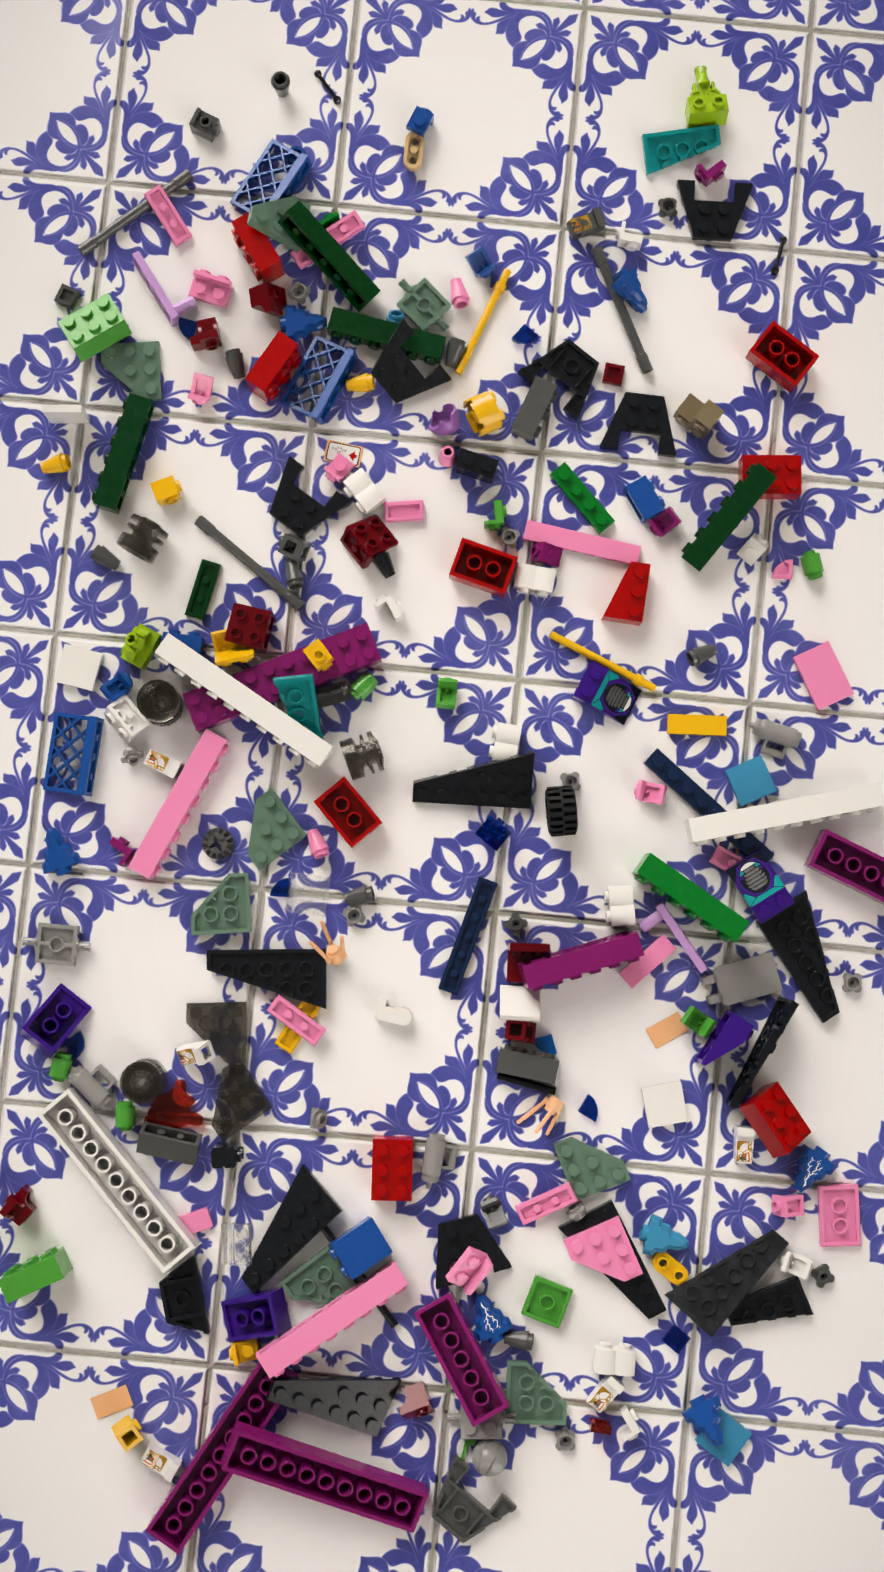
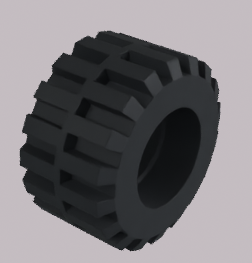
M571 785L547 787L545 791V806L549 834L551 837L576 835L578 819L573 787Z

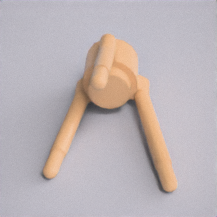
M321 921L320 924L329 943L326 954L313 941H309V944L325 959L327 964L339 965L347 957L344 936L340 935V947L333 944L324 921Z
M553 1094L550 1098L545 1096L539 1104L518 1119L516 1123L520 1124L546 1104L544 1109L548 1113L536 1128L535 1133H538L550 1116L554 1115L545 1133L548 1136L558 1116L563 1111L562 1107L565 1104Z

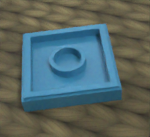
M762 755L724 771L740 807L777 791Z
M719 1408L722 1416L719 1425L723 1431V1444L715 1447L706 1439L702 1431L695 1438V1441L729 1467L751 1437L752 1432Z

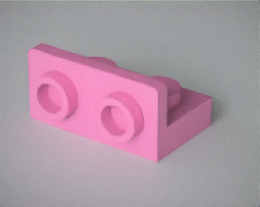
M194 269V279L188 296H192L195 300L226 309L233 290L230 279L223 275H211L209 271L200 269V271Z
M469 1246L445 1277L448 1282L463 1287L466 1294L471 1296L491 1271L493 1264L487 1253Z

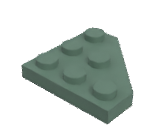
M291 196L252 206L249 211L247 225L297 253L301 250L299 245L278 223L285 212L300 200L299 198ZM300 200V201L303 203V205H304L308 210H310V206H311V205H309V204H307L306 202Z
M159 341L117 343L101 351L102 366L110 371L136 395L151 399L152 401L163 400Z
M273 788L256 799L247 855L260 871L307 836Z
M230 873L211 892L204 902L191 914L192 935L252 932L249 873Z
M573 1137L553 1143L566 1180L570 1182L578 1200L631 1180L623 1159L610 1155Z
M327 1245L281 1280L280 1284L292 1300H306L313 1303L328 1304L355 1286L357 1282L342 1275L339 1270L341 1264L338 1259L333 1260L328 1251L331 1248Z
M507 1359L506 1395L511 1403L505 1409V1413H516V1417H508L516 1418V1422H505V1424L566 1426L567 1404L527 1360Z

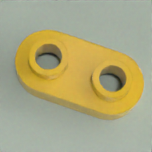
M666 1251L664 1253H654L652 1256L653 1267L675 1285H681L688 1280L689 1275L686 1267ZM662 1259L666 1260V1264L663 1266L659 1265ZM677 1272L682 1273V1276L680 1278L675 1277V1274Z

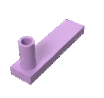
M140 251L132 254L133 264L171 326L179 324V315L197 307L194 298L190 296L172 305Z
M663 901L656 905L657 910L638 922L641 929L646 932L665 920L699 972L703 973L707 970L706 964Z

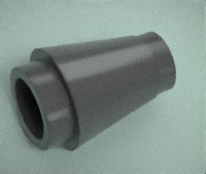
M283 71L274 73L271 78V84L279 97H286L288 95L290 78Z
M451 337L450 341H448L446 366L457 367L466 349V342L464 340Z
M239 348L226 351L224 359L234 379L245 377L243 353L240 352Z
M97 545L90 556L94 563L116 571L121 563L105 546Z
M293 559L286 560V585H288L289 589L303 587L305 579L297 561Z
M714 644L690 648V651L686 653L687 660L691 666H699L714 655H717V649Z
M364 885L344 893L346 904H370V902L375 901L372 886Z
M529 1331L505 1332L504 1344L523 1351L532 1350L533 1333H529Z

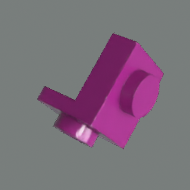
M721 159L707 171L699 163L694 170L695 178L699 183L707 187L713 181L718 182L722 179L727 165Z
M670 506L657 517L648 521V523L651 525L649 528L655 536L663 537L682 523V521Z
M547 542L534 543L530 550L531 556L529 561L532 563L540 562L557 568L560 564L563 548Z
M112 837L109 844L125 854L119 865L122 867L129 865L136 850L129 846L130 841L124 837Z

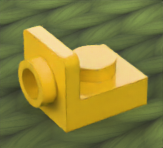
M258 1339L233 1341L231 1348H229L230 1361H234V1366H239L241 1362L257 1359L256 1352L260 1350Z

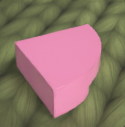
M793 559L785 560L777 565L771 578L791 580Z

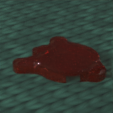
M179 1079L169 1092L162 1093L153 1100L144 1121L181 1129L185 1125L200 1126L204 1119L202 1115L190 1110V1107L195 1103V1099L186 1093V1081Z

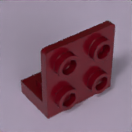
M376 514L348 525L340 539L341 543L362 569L369 567L374 555L398 545L397 539Z
M234 603L224 640L252 647L258 652L266 653L275 620L274 613Z
M508 942L507 982L522 983L517 963L545 956L547 952H550V944Z

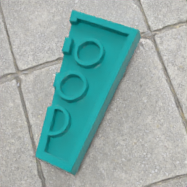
M719 124L642 134L646 176L719 147L721 145Z
M313 674L274 677L273 682L275 687L277 686L280 693L279 696L288 711V716L323 739Z

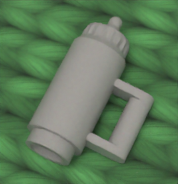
M758 718L753 723H747L753 729L752 734L764 739L760 752L782 760L787 748H797L802 737V733L798 732L797 729L767 719L762 720ZM771 741L783 745L782 751L766 746L767 742Z
M102 1064L98 1065L91 1073L80 1065L77 1067L71 1066L70 1074L68 1075L71 1084L95 1108L98 1107L100 1110L112 1099L109 1096L108 1090L118 1081ZM96 1072L109 1083L106 1088L93 1077Z
M430 1132L429 1137L426 1139L421 1180L426 1182L427 1189H430L433 1183L438 1182L442 1169H455L458 1146L446 1144L444 1134ZM445 1148H449L447 1165H442Z

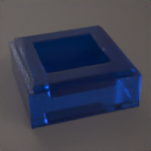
M673 1324L662 1338V1341L679 1354L691 1338L677 1325Z

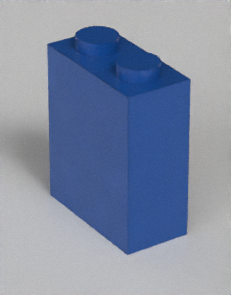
M369 1216L328 1243L331 1248L328 1250L334 1261L338 1259L341 1267H339L340 1272L345 1278L348 1277L351 1280H354L393 1253L373 1218Z

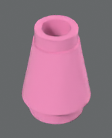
M454 278L450 281L451 304L456 309H463L469 305L470 298L462 279Z
M445 446L438 454V461L444 467H451L457 461V454L451 446Z
M318 828L307 832L311 855H314L315 859L327 856L330 853L328 850L330 847L318 831Z

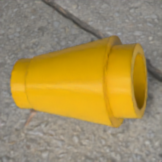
M367 372L346 380L347 391L371 392V390H375L374 376Z
M62 453L40 463L44 474L67 472L72 467L69 456Z

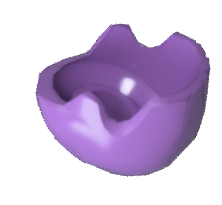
M445 404L441 412H432V420L428 426L431 432L438 436H447L459 429L460 415L454 404Z

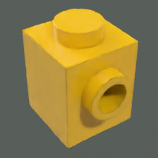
M172 475L150 483L156 501L160 506L175 504L178 502V499L182 498L180 494L183 491L179 480L175 481Z
M319 638L303 649L304 654L318 672L320 670L326 671L333 665L332 661H334V658Z
M129 1415L111 1427L115 1437L126 1452L143 1440L140 1433L141 1425L136 1418L132 1420Z

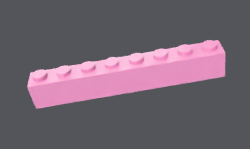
M205 729L128 868L148 879H152L153 876L157 877L162 868L160 866L162 860H166L171 853L169 848L172 842L176 843L181 835L180 828L182 825H186L191 817L189 812L192 807L195 808L201 799L198 796L202 790L205 791L207 789L211 773L217 771L220 765L218 763L220 757L225 756L230 747L228 746V740Z
M391 1260L256 1352L257 1359L269 1378L280 1376L290 1364L296 1365L303 1359L302 1356L308 1352L311 1354L318 1350L321 1343L333 1340L337 1336V1332L343 1328L346 1330L353 1326L356 1319L368 1316L372 1312V1308L377 1305H384L389 1300L388 1297L394 1293L397 1295L403 1292L408 1282L395 1261Z

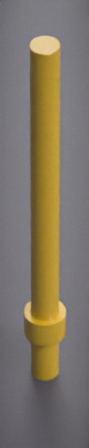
M505 268L499 281H496L490 300L458 363L455 373L460 376L500 295L506 289L505 284L511 274L509 269Z
M552 631L549 637L631 680L632 684L638 687L640 685L652 692L657 687V685L644 679V676L638 673L634 674Z

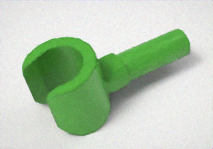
M464 1439L462 1460L465 1461L469 1446H476V1439Z

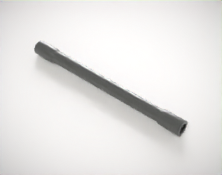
M186 169L162 188L167 196H169L194 178L189 170ZM145 199L95 236L90 237L77 246L82 255L85 257L105 240L151 208L148 201Z
M597 246L591 250L592 255L602 273L635 352L642 374H647L653 370L647 353L644 351L623 299L610 287L614 282L613 274L602 246Z
M201 515L197 518L194 524L211 536L267 583L297 611L304 607L305 601L217 530L205 517Z

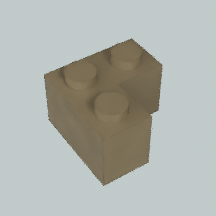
M690 393L675 411L673 417L676 418L675 421L679 425L690 429L694 437L704 440L718 423L724 410L709 399L704 404Z

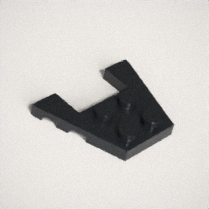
M677 180V189L680 192L681 203L685 209L692 240L731 242L753 184L735 183L733 202L694 200L695 180Z
M404 319L400 320L394 334L390 337L387 346L370 372L395 403L444 384L452 379L441 365L424 378L406 356L400 346L415 332Z
M568 339L550 350L546 355L534 360L530 365L521 368L518 371V375L529 384H532L536 375L539 376L543 370L547 371L574 393V396L564 406L563 411L577 421L599 362Z
M625 392L600 444V448L617 451L620 431L660 436L657 456L675 458L676 451L665 398L663 396Z
M290 456L276 492L270 515L302 538L329 517H333L338 511L349 506L351 501L336 491L327 504L322 506L293 484L305 468Z
M477 1213L438 1224L436 1289L453 1285L445 1277L450 1271L449 1263L458 1261L469 1246L489 1253L494 1273L512 1268L510 1261L506 1258L502 1249L496 1243Z

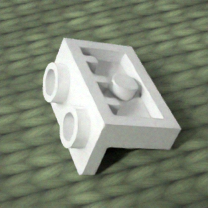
M126 694L108 705L104 712L106 721L111 725L113 724L117 729L118 735L128 743L150 726L148 720Z

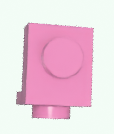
M194 373L191 393L188 394L187 398L198 405H204V403L209 402L215 377Z
M639 780L634 789L635 799L642 802L664 805L667 786Z

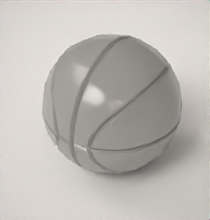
M483 1439L479 1441L472 1452L474 1468L481 1475L487 1477L496 1476L501 1473L507 1463V1452L504 1445L497 1439Z

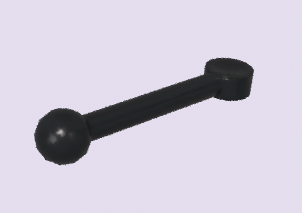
M316 70L314 72L315 77L320 79L333 97L334 103L339 105L341 103L340 96L335 95L321 76V71Z
M786 236L780 237V247L775 265L771 269L772 275H777L779 272L778 265L784 243L787 242Z

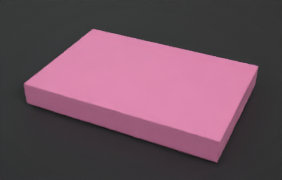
M829 641L792 658L817 711L854 694Z
M858 1184L817 1185L820 1246H861Z

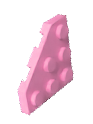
M619 1216L563 1239L572 1261L624 1282L643 1274Z

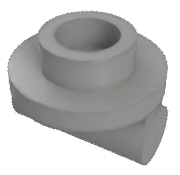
M312 1107L310 1128L322 1129L327 1122V1113L323 1109Z

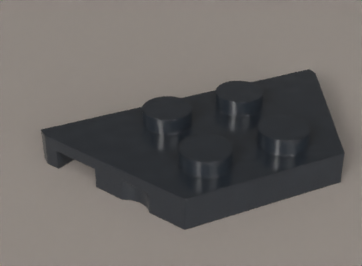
M195 1254L159 1282L166 1323L175 1326L181 1325L186 1329L203 1331L204 1334H210L211 1330Z

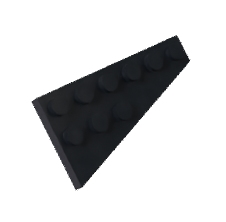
M535 751L519 756H510V758L499 761L494 760L470 766L460 771H450L448 774L440 776L434 775L414 780L412 802L530 809Z
M804 890L792 898L795 902L793 905L764 923L760 924L757 921L756 924L821 1023H825L840 1013L830 982L829 971L824 960L825 957L813 920L807 891Z
M315 949L207 950L208 971L327 1009V963ZM321 949L326 954L327 949Z
M778 996L726 1100L728 1105L737 1108L738 1105L741 1106L747 1090L751 1087L768 1055L774 1052L777 1040L783 1034L785 1027L799 1006L795 1001Z
M305 1164L301 1166L241 1277L253 1293L261 1289L343 1211Z
M609 1200L586 1212V1215L581 1220H570L558 1226V1228L567 1237H570L619 1216L612 1200ZM620 1218L643 1274L625 1282L607 1274L605 1276L648 1319H651L667 1309Z
M771 1230L664 1295L712 1338L789 1243L776 1231Z
M274 1377L266 1398L269 1401L377 1437L401 1379L400 1377H392V1379H382V1377H374V1379H362L361 1377H330V1379H320V1377H312V1379Z

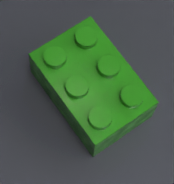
M109 293L58 321L81 362L132 334Z
M56 1246L50 1248L40 1257L35 1255L27 1259V1262L21 1264V1266L18 1263L9 1267L7 1271L2 1273L3 1277L0 1279V1288L8 1304L63 1279L73 1269L64 1246L59 1249Z

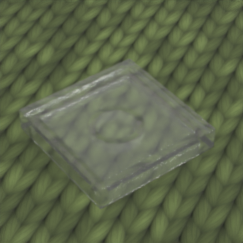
M291 872L285 911L325 917L331 878Z

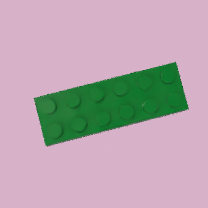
M646 853L632 872L636 875L635 880L643 885L649 884L652 887V892L658 896L669 898L667 900L669 904L675 908H683V913L691 919L700 920L702 927L708 931H716V936L724 942H737L750 923L652 853Z

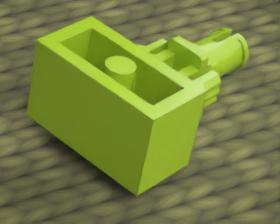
M702 65L701 71V67L697 66L694 69L697 86L696 83L692 84V93L687 98L685 109L687 128L717 124L719 126L726 125L729 112L726 94H721L715 88L714 81L711 82L710 86L707 67Z
M139 623L138 627L135 626L125 637V644L121 649L120 653L122 655L120 657L145 671L162 641V635Z

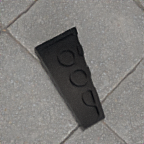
M794 1275L747 1294L728 1317L730 1325L734 1326L756 1323L762 1320H776V1318L813 1315L799 1277Z

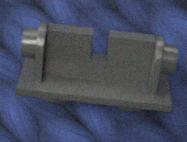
M346 681L316 689L318 709L351 700Z

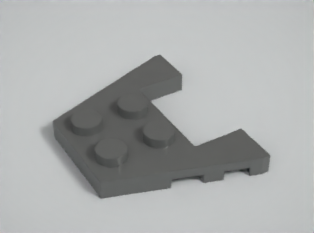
M455 1454L433 1509L432 1518L458 1540L465 1543L485 1530L493 1522L501 1520L507 1513L515 1511L517 1506L503 1493L490 1509L481 1504L458 1484L469 1470L470 1465Z

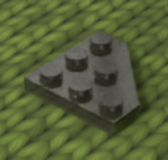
M247 1002L187 1003L186 1023L204 1041L210 1040L213 1050L226 1063H247Z
M240 1057L224 1067L221 1073L212 1127L222 1142L273 1107Z

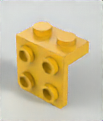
M227 629L211 632L216 666L227 667L232 665L233 662L240 661V663H246L254 658L255 648L224 640Z

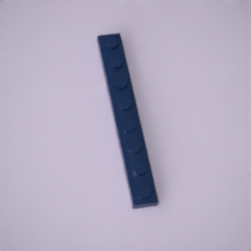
M658 748L644 762L653 773L701 816L726 812L719 803ZM751 832L745 833L746 837L734 839V836L726 837L746 857L758 849L762 851L768 861L775 855Z

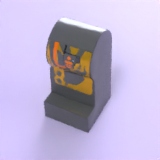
M599 206L592 209V212L569 220L566 226L571 238L576 240L603 231L606 221Z

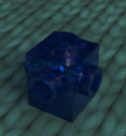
M489 816L475 834L497 851L510 836L511 832L506 828L508 824L502 819L498 818L496 820Z

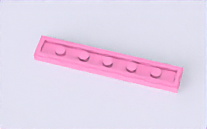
M527 520L523 536L525 541L534 543L547 542L564 550L628 565L631 561L638 562L641 546L531 520Z

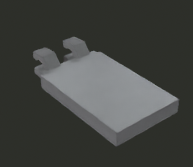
M772 952L714 967V970H712L713 974L700 977L702 985L716 983L719 993L705 996L709 1005L721 1002L722 1005L729 1006L783 990Z

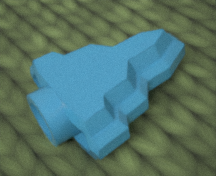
M654 1214L651 1215L648 1225L642 1224L639 1233V1240L643 1241L642 1254L654 1255L655 1252L664 1253L668 1249L676 1251L686 1249L689 1243L681 1233L672 1231L670 1224L663 1222L662 1217Z

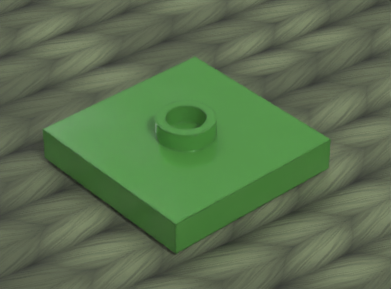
M535 1274L521 1314L559 1329L573 1289Z

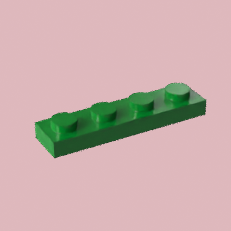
M565 462L550 474L552 480L599 535L615 522Z

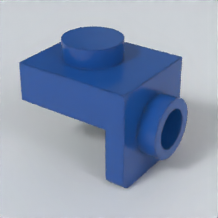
M416 106L406 125V129L424 137L429 126H432L434 123V114L425 107Z
M483 246L478 247L465 256L477 278L483 277L486 279L497 268L496 264L491 262Z
M121 670L117 673L116 677L100 687V691L110 703H113L123 695L131 692L133 681L128 674Z

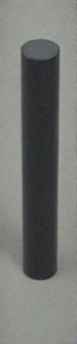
M498 1073L497 1080L553 1095L556 1092V1087L503 1073Z

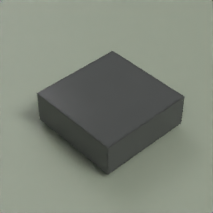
M62 283L54 301L73 311L81 293Z

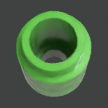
M815 550L804 552L800 560L807 579L814 580L823 577L822 572L824 569L820 553H815Z
M366 672L349 686L351 689L349 693L357 701L359 699L363 701L376 688L378 681L373 675Z
M57 1051L56 1055L53 1056L49 1076L52 1077L53 1081L64 1082V1079H68L73 1059H71L72 1054Z
M133 1101L117 1102V1107H115V1127H120V1131L132 1130V1126H136Z

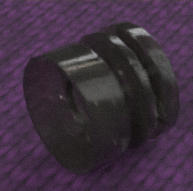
M132 514L130 519L137 525L128 522L126 525L133 531L132 534L122 532L116 543L134 556L153 564L159 553L152 547L153 544L163 546L164 543L157 537L167 539L169 534L154 521Z
M151 680L138 691L136 698L137 707L140 713L153 725L160 727L170 726L181 717L184 708L183 700L176 689L167 681ZM160 702L165 705L163 709L159 705Z
M371 731L366 732L369 739L367 742L364 741L362 734L359 735L360 744L358 745L355 744L352 738L339 742L353 781L365 777L364 767L368 766L372 774L375 773L373 764L376 763L380 771L385 770L384 757L380 745Z
M141 1058L128 1065L122 1072L120 1089L123 1095L131 1102L137 1104L148 1103L165 1090L168 1082L167 1071L158 1060ZM145 1078L144 1084L139 1085L140 1079Z

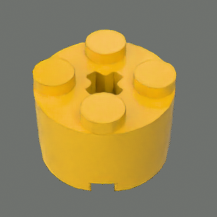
M485 391L463 402V407L468 409V413L465 414L467 421L474 433L479 432L478 437L501 428L502 420L505 419L503 410L499 409L496 404L497 400L493 391Z

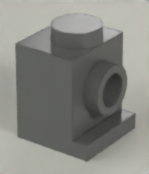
M197 107L189 123L191 132L213 142L215 136L218 137L221 132L219 118Z
M285 534L279 541L280 547L278 552L297 562H302L306 560L312 543L293 534Z

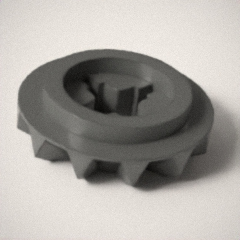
M223 828L210 829L204 835L202 841L203 851L213 859L226 858L234 847L232 835ZM214 836L218 840L225 839L221 844L222 851L218 847L211 848L212 844L215 843Z

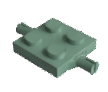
M423 278L412 287L405 279L399 282L398 285L406 293L397 303V307L419 330L427 331L431 326L437 324L445 332L450 327L442 317L451 308V304L426 278Z

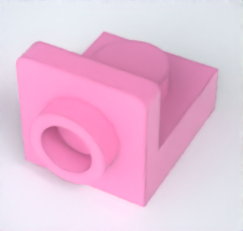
M339 452L333 461L323 469L326 472L325 476L331 482L337 481L341 484L355 465Z
M773 1194L771 1203L772 1214L784 1218L804 1215V1195L792 1194L782 1196Z

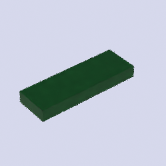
M202 559L185 611L186 616L202 621L205 620L222 567L221 564Z

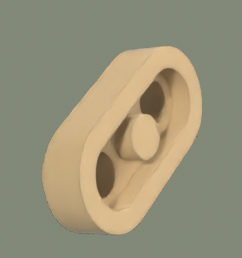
M413 132L408 133L406 136L403 156L404 167L412 172L421 168L425 146L424 137ZM418 142V145L414 146L412 143ZM415 160L416 163L411 164L410 161Z

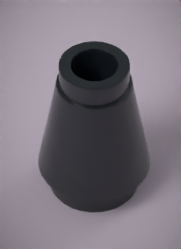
M385 550L374 555L372 562L385 579L396 574L389 552Z

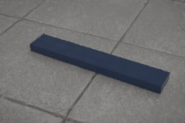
M482 877L478 878L438 989L457 995L498 883Z

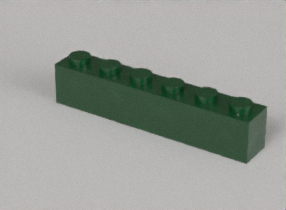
M300 200L278 221L280 226L358 312L381 291Z
M333 307L327 331L332 339L339 341L342 339L348 340L353 345L359 346L363 344L372 350L378 351L379 349H385L398 324ZM411 328L415 333L400 346L402 351L410 360L415 361L419 359L428 365H440L446 345V337Z
M129 393L128 398H125L123 402L124 411L117 420L116 426L118 429L116 435L113 434L110 445L112 447L110 453H107L105 456V467L99 474L98 488L92 494L93 504L97 508L115 514L120 512L155 408V404L151 399Z
M759 462L757 465L752 464L745 472L748 476L744 481L739 480L732 488L735 492L731 497L726 495L721 501L720 505L722 508L718 513L713 511L708 517L707 521L709 524L705 528L702 526L694 535L696 537L695 541L692 544L688 542L682 549L684 553L682 558L699 572L776 480L777 477Z

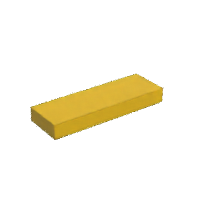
M667 714V734L726 736L727 716Z
M301 1001L297 1008L314 1019L321 1007ZM286 1025L274 1044L291 1054L302 1037Z

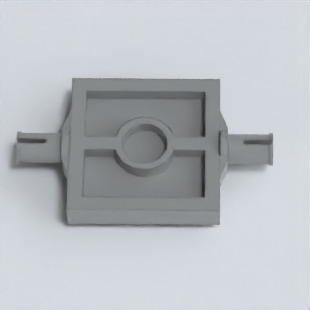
M41 922L38 924V933L35 938L23 937L22 940L30 941L22 942V945L34 946V962L76 966L79 950L90 952L91 948L88 947L92 946L91 943L80 942V926Z
M462 1405L459 1413H447V1417H455L447 1418V1422H459L461 1439H502L504 1422H516V1418H508L516 1417V1413H504L502 1410L473 1427Z

